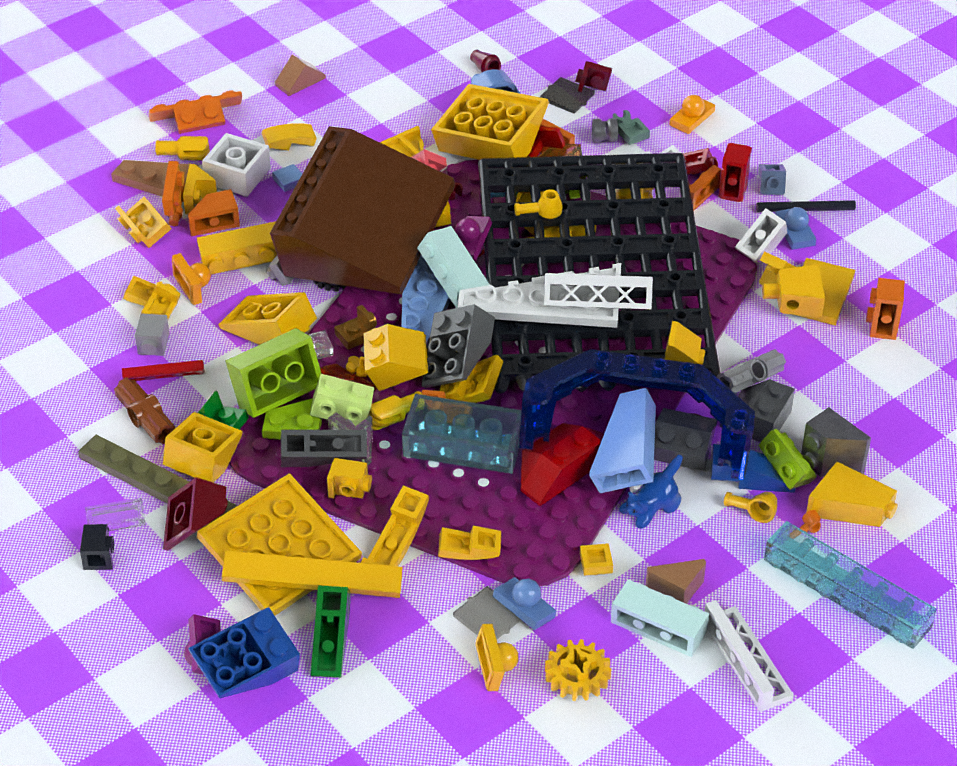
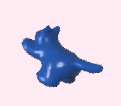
M677 455L663 472L654 473L653 482L643 484L635 494L628 492L627 501L619 506L620 513L629 514L637 518V528L647 527L659 509L668 514L678 509L682 497L678 492V486L673 476L681 466L682 455Z

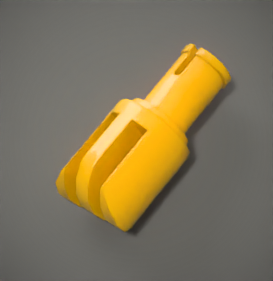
M180 136L177 141L156 140L155 145L157 156L177 155L180 160H203L210 152L206 136Z
M416 391L402 398L392 395L371 404L366 420L367 426L372 430H379L403 421L407 413L425 407L426 402L423 394L420 391Z

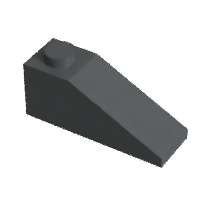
M281 430V467H312L332 464L334 458L352 461L367 459V430Z

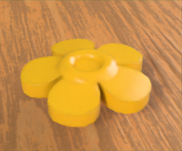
M357 356L349 357L346 364L347 371L356 372V375L360 377H366L364 357L361 356L360 359Z

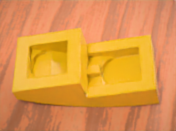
M304 123L276 125L263 129L261 133L265 145H269V148L288 151L292 143L314 146L317 139L312 125Z
M474 525L470 533L444 527L441 529L438 557L480 560L495 558L500 555L501 531Z

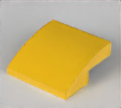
M498 355L481 360L476 364L465 381L441 385L439 391L445 392L446 400L473 403L491 399L504 361Z

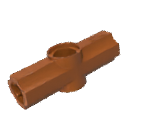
M127 377L120 380L117 387L114 388L115 396L127 409L132 423L138 428L142 426L155 443L165 444L166 436L175 429V425L163 413L156 396L153 394L147 395L134 379L131 380Z

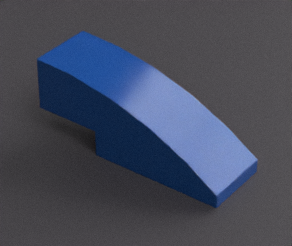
M713 444L711 480L738 481V489L795 493L796 488L789 490L763 453L735 446Z

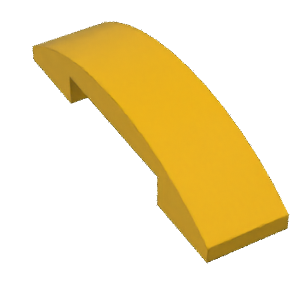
M403 485L390 508L392 515L369 557H363L360 563L399 566L419 528L429 501V495Z

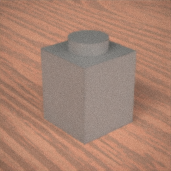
M141 313L135 333L138 354L164 356L170 335L167 315Z

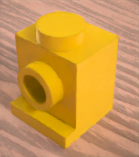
M334 458L327 477L328 498H334L335 494L363 499L364 493L370 491L372 484V475H368L367 463Z

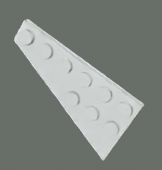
M621 263L612 264V268L599 270V267L589 268V272L579 274L621 276ZM570 271V272H564V273H558V274H575V273L572 272V271ZM545 276L534 277L532 282L520 284L518 280L510 281L508 286L496 288L492 285L460 290L457 307L475 304L497 320L617 328L619 309L544 306ZM550 285V300L561 301L569 294L563 286ZM576 286L567 287L572 291ZM581 286L574 292L580 301L586 302L595 295L590 287ZM603 287L594 288L599 292ZM607 287L601 293L607 302L615 303L619 299L617 288ZM570 296V297H569L567 300H565V301H576V300H575L572 296ZM596 297L592 302L603 301L599 297Z

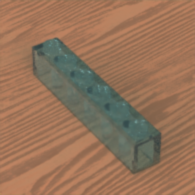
M786 521L767 540L764 560L771 566L780 569L796 581L807 585L821 596L832 600L846 611L857 615L871 626L892 636L896 641L914 649L933 627L937 611L935 607L790 522Z

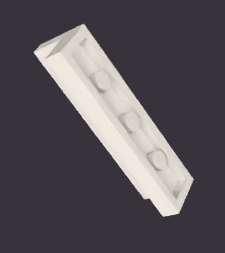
M545 273L544 306L651 309L653 277ZM550 285L563 286L569 294L561 301L550 300ZM567 286L576 287L571 291ZM579 287H590L595 295L588 302L580 301L574 294ZM594 287L603 288L598 292ZM607 287L617 288L622 294L615 303L607 302L601 295ZM621 288H630V289H629L627 292H624ZM634 288L646 289V304L634 303L628 294ZM570 296H572L576 301H565V300H567ZM596 297H599L603 302H592V301H593ZM625 297L630 303L619 302Z
M717 600L706 603L705 612L709 613L707 629L759 711L762 712L792 701L794 694L737 607L734 606L723 610ZM729 618H733L734 621L736 622V624H737L736 630H735L734 626L732 625V623L730 622ZM744 642H747L751 645L752 648L750 651L748 650ZM758 664L764 665L766 669L765 674L763 673ZM773 687H777L782 694L773 696Z

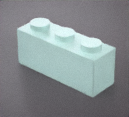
M452 226L428 232L417 247L456 308L458 307L460 290L490 285Z
M629 579L612 603L611 623L690 657L693 656L707 633L709 613Z

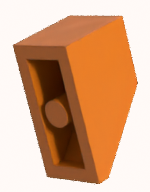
M231 189L206 194L188 214L191 237L240 227L238 206Z

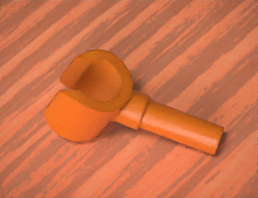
M810 510L803 515L802 520L804 524L787 536L789 542L794 541L808 531L816 533L820 530L821 518L816 510Z

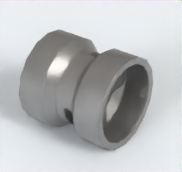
M609 118L607 121L592 119L593 143H600L602 140L617 142V118Z

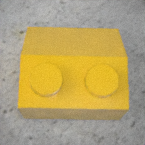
M386 324L363 333L365 372L379 391L428 373L426 335L424 332Z
M193 412L166 436L163 465L194 478L198 477L214 483L226 471L242 437V431Z

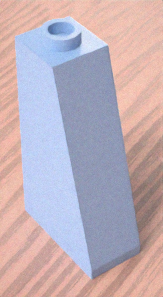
M647 388L621 393L618 397L590 470V478L599 493L653 482L656 405Z

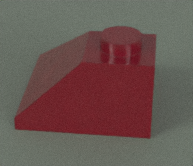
M196 477L169 496L163 550L169 551L222 515L228 505L226 498L227 487Z

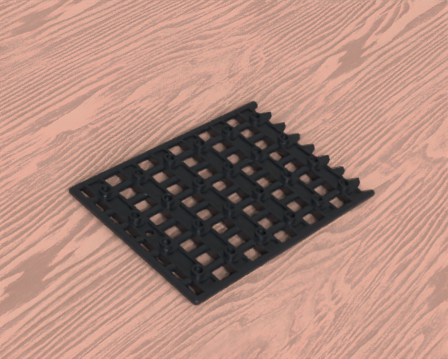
M684 154L483 158L479 160L478 170L482 217H490L492 221L484 241L486 279L490 285L496 288L508 286L510 281L518 280L519 284L532 282V278L545 276V273H548L547 263H563L564 272H574L573 262H589V268L599 267V261H614L615 264L621 263V276L653 277L652 308L647 310L620 308L621 311H618L617 328L495 319L491 339L492 356L498 355L504 361L494 387L498 394L506 392L510 381H516L519 388L524 393L529 394L534 390L538 380H543L546 387L551 392L556 393L561 389L563 381L568 379L571 380L574 387L581 393L589 387L591 379H598L601 386L608 392L616 386L618 378H625L633 390H638L643 385L645 377H652L654 383L663 390L669 386L672 376H679L683 385L691 389L696 385L698 376L705 375L710 384L716 387L715 382L717 381V375L720 374V367ZM586 176L587 179H581L579 177ZM665 187H680L681 197L666 198ZM640 188H655L656 198L641 199ZM605 189L606 200H591L590 190ZM615 189H630L631 199H616ZM555 190L562 201V213L557 218L547 219L538 213L515 215V203L538 202L541 197L540 191ZM565 190H580L581 200L566 201ZM505 192L506 203H491L490 193ZM515 192H530L531 202H516ZM685 222L687 233L672 234L670 223ZM645 223H660L662 234H646ZM620 224H635L636 235H621ZM584 225L585 236L570 237L569 226ZM594 225H610L611 236H596ZM559 226L560 237L545 238L544 227ZM518 227H534L535 238H519ZM493 228H508L509 239H494ZM666 259L667 271H652L650 260ZM676 259H691L693 270L678 271ZM640 260L641 272H626L625 261ZM537 263L538 275L522 274V264ZM511 264L512 276H497L496 265ZM621 288V289H622L624 292H627L630 288ZM634 288L628 296L630 298H645L646 300V289ZM697 296L699 308L683 309L682 297ZM625 297L620 301V303H630ZM656 297H671L673 309L657 310ZM672 321L679 322L696 335H704L706 348H700L705 350L703 366L697 365L695 375L663 369L666 349H663L661 336H669ZM651 336L652 349L636 350L635 337ZM624 337L626 350L610 351L608 338ZM598 338L599 351L583 352L582 339ZM571 339L572 352H556L555 340ZM528 340H544L546 353H529ZM502 341H518L519 354H503Z

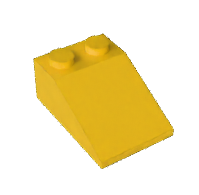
M305 292L249 295L218 325L222 330L260 345L295 328L306 333L310 329L311 324L317 319V316Z

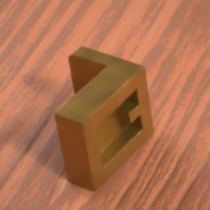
M363 305L357 306L356 318L334 327L335 335L349 350L364 343L363 333L374 329L377 326V321L372 312H368Z

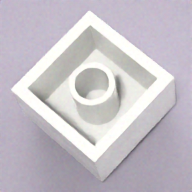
M226 133L202 160L203 171L215 179L217 188L231 189L234 193L248 197L271 169L269 145Z

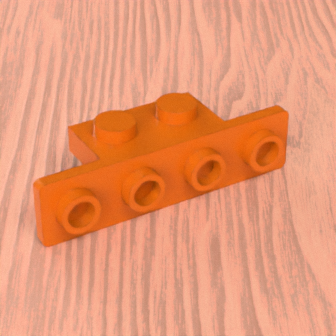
M229 90L218 96L204 95L198 100L189 101L184 99L176 102V104L167 106L159 104L149 109V120L154 122L175 117L179 134L225 125L226 121L222 108L241 104L242 92Z

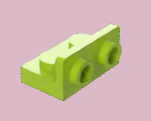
M778 429L771 430L759 443V448L789 490L809 484L817 477L810 464L804 459L786 432L780 433Z

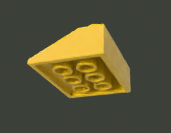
M468 84L432 127L431 131L440 152L478 160L483 158L527 157L531 152L549 101L546 98Z

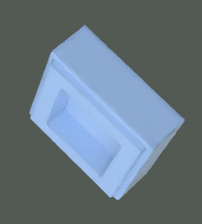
M292 164L273 171L272 175L274 181L285 192L296 187L302 173Z

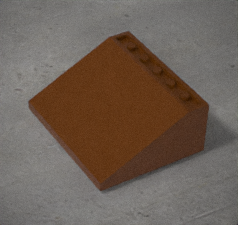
M329 126L270 232L284 276L402 295L421 257L417 247L426 234L434 230L455 188L454 178L353 129Z

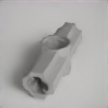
M776 349L771 350L718 374L715 385L718 392L723 393L725 397L730 396L783 371L786 360L783 354L779 353Z

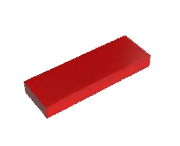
M203 360L122 368L123 379L128 377V379H134L135 381L205 373Z

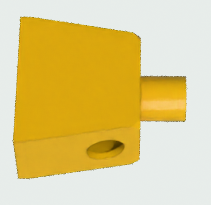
M819 265L780 269L777 274L776 283H763V299H777L779 311L783 314L822 317L825 295Z

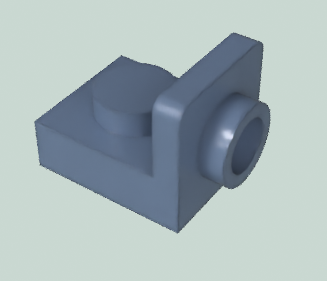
M759 164L758 174L761 178V194L784 195L786 187V169L784 165Z

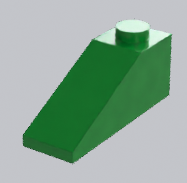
M318 585L311 677H342L351 592L348 587Z

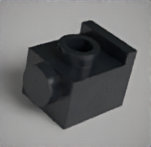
M84 524L80 546L83 570H113L111 553H114L115 543L114 536H109L107 524Z

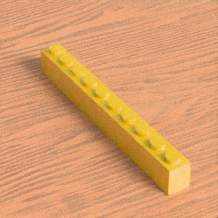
M449 201L435 227L451 224ZM276 221L197 237L202 264L210 269L211 274L272 262L277 253L270 232Z

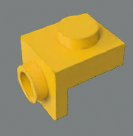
M157 282L141 313L167 315L169 319L178 304L181 294L172 285Z

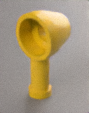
M555 190L544 191L538 202L514 204L516 216L538 213L547 219L560 216L563 208L560 196Z
M768 491L760 493L752 499L727 492L724 497V506L748 510L749 515L755 521L768 523L776 515L777 497Z

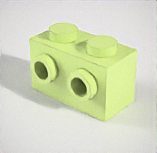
M320 374L313 396L310 415L364 428L372 404L374 387Z

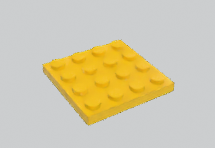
M290 473L197 531V538L222 567L225 550L356 562L362 556L359 548ZM237 583L260 610L269 607L274 615H277L313 591L309 589Z

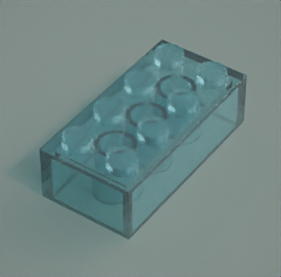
M415 394L402 432L403 456L513 474L524 434V411Z

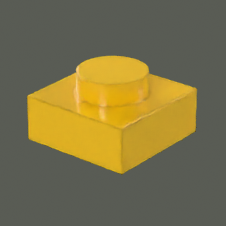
M609 543L580 546V558L584 576L613 573V561Z

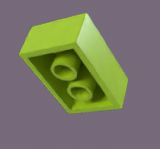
M297 328L225 360L239 409H246L247 414L253 418L316 389L321 374L311 336Z

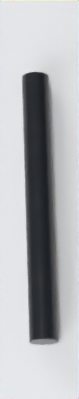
M855 200L757 202L756 211L763 212L766 208L771 212H776L794 207H800L805 211L855 210L856 202Z

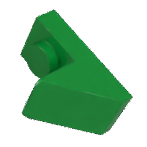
M217 390L214 391L198 411L201 415L239 430L249 418L246 409L223 406Z

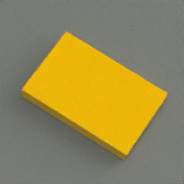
M806 258L803 266L819 265L825 295L822 317L796 316L836 326L856 270Z

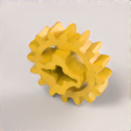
M583 639L579 640L578 645H574L571 640H568L567 647L557 644L556 652L549 651L548 660H545L546 682H551L552 691L561 690L560 697L564 698L567 694H571L572 701H576L578 695H582L584 700L587 701L589 700L590 693L598 697L600 695V688L607 689L608 680L611 679L610 658H604V649L596 651L594 642L589 644V646H585Z

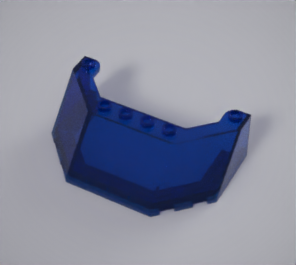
M590 349L526 380L522 398L519 448L533 450L534 440L538 437H543V441L549 442L556 403L571 395L572 390L582 385L587 387L598 381L686 392L698 403L703 402L710 409V414L722 424L717 466L723 467V463H726L731 467L730 478L745 480L753 436L755 411L704 365Z

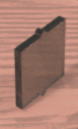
M560 77L555 83L549 85L548 89L540 97L548 99L551 105L575 114L583 105H587V101L595 94V91L583 87L582 93L578 92L579 84Z
M486 586L475 596L468 597L467 602L453 612V617L477 636L482 624H493L496 639H499L502 635L509 634L510 629L519 623L521 619L493 597L494 590Z

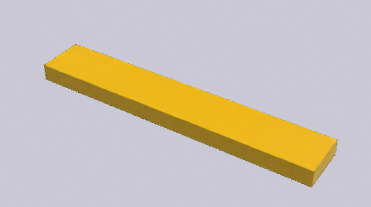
M225 550L222 581L318 590V585L348 587L351 594L400 598L403 567Z

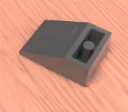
M475 304L434 313L427 351L428 373L423 375L422 387L428 388L465 381L491 343L495 317Z

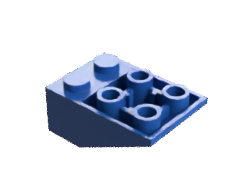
M269 607L188 648V651L219 699L272 685L297 672L299 668L300 653Z

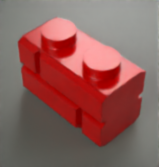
M728 143L722 161L719 198L743 202L748 186L752 147Z

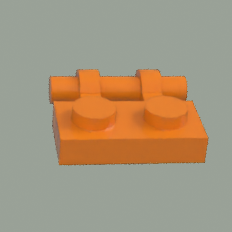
M168 161L162 197L164 214L169 217V225L178 226L179 220L183 215L181 205L184 202L183 192L185 184L184 172L180 171L179 161Z

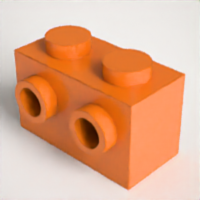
M878 277L876 288L871 287L869 303H873V307H868L866 322L870 323V337L896 340L904 303V280Z

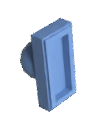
M794 207L775 212V215L786 221L787 234L785 238L792 250L816 246V237L808 225L809 216L804 209Z
M514 577L494 589L493 597L533 630L543 626L556 616L557 610L541 598V587L534 580L529 578L518 580Z

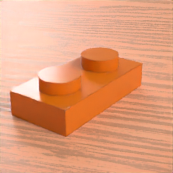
M713 165L706 172H702L693 184H689L693 211L720 187L721 168Z

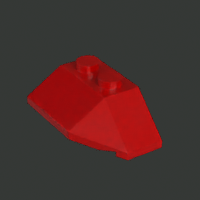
M561 423L522 450L521 492L541 507L590 472L604 434L584 426Z

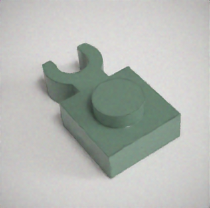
M623 110V117H618L615 113L613 114V118H617L618 134L628 145L650 138V130L639 118L631 119L629 111Z

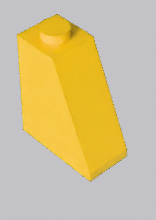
M836 462L809 495L806 512L816 510L821 519L880 527L887 518L891 519L897 510L898 504L895 503L897 490Z

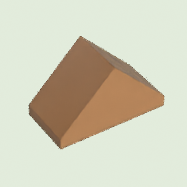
M292 54L276 79L275 86L288 96H291L326 79V74L311 63Z
M705 559L647 567L646 586L687 604L704 582L706 561Z

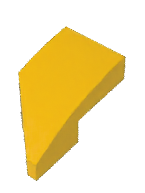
M133 276L123 299L145 306L156 284Z

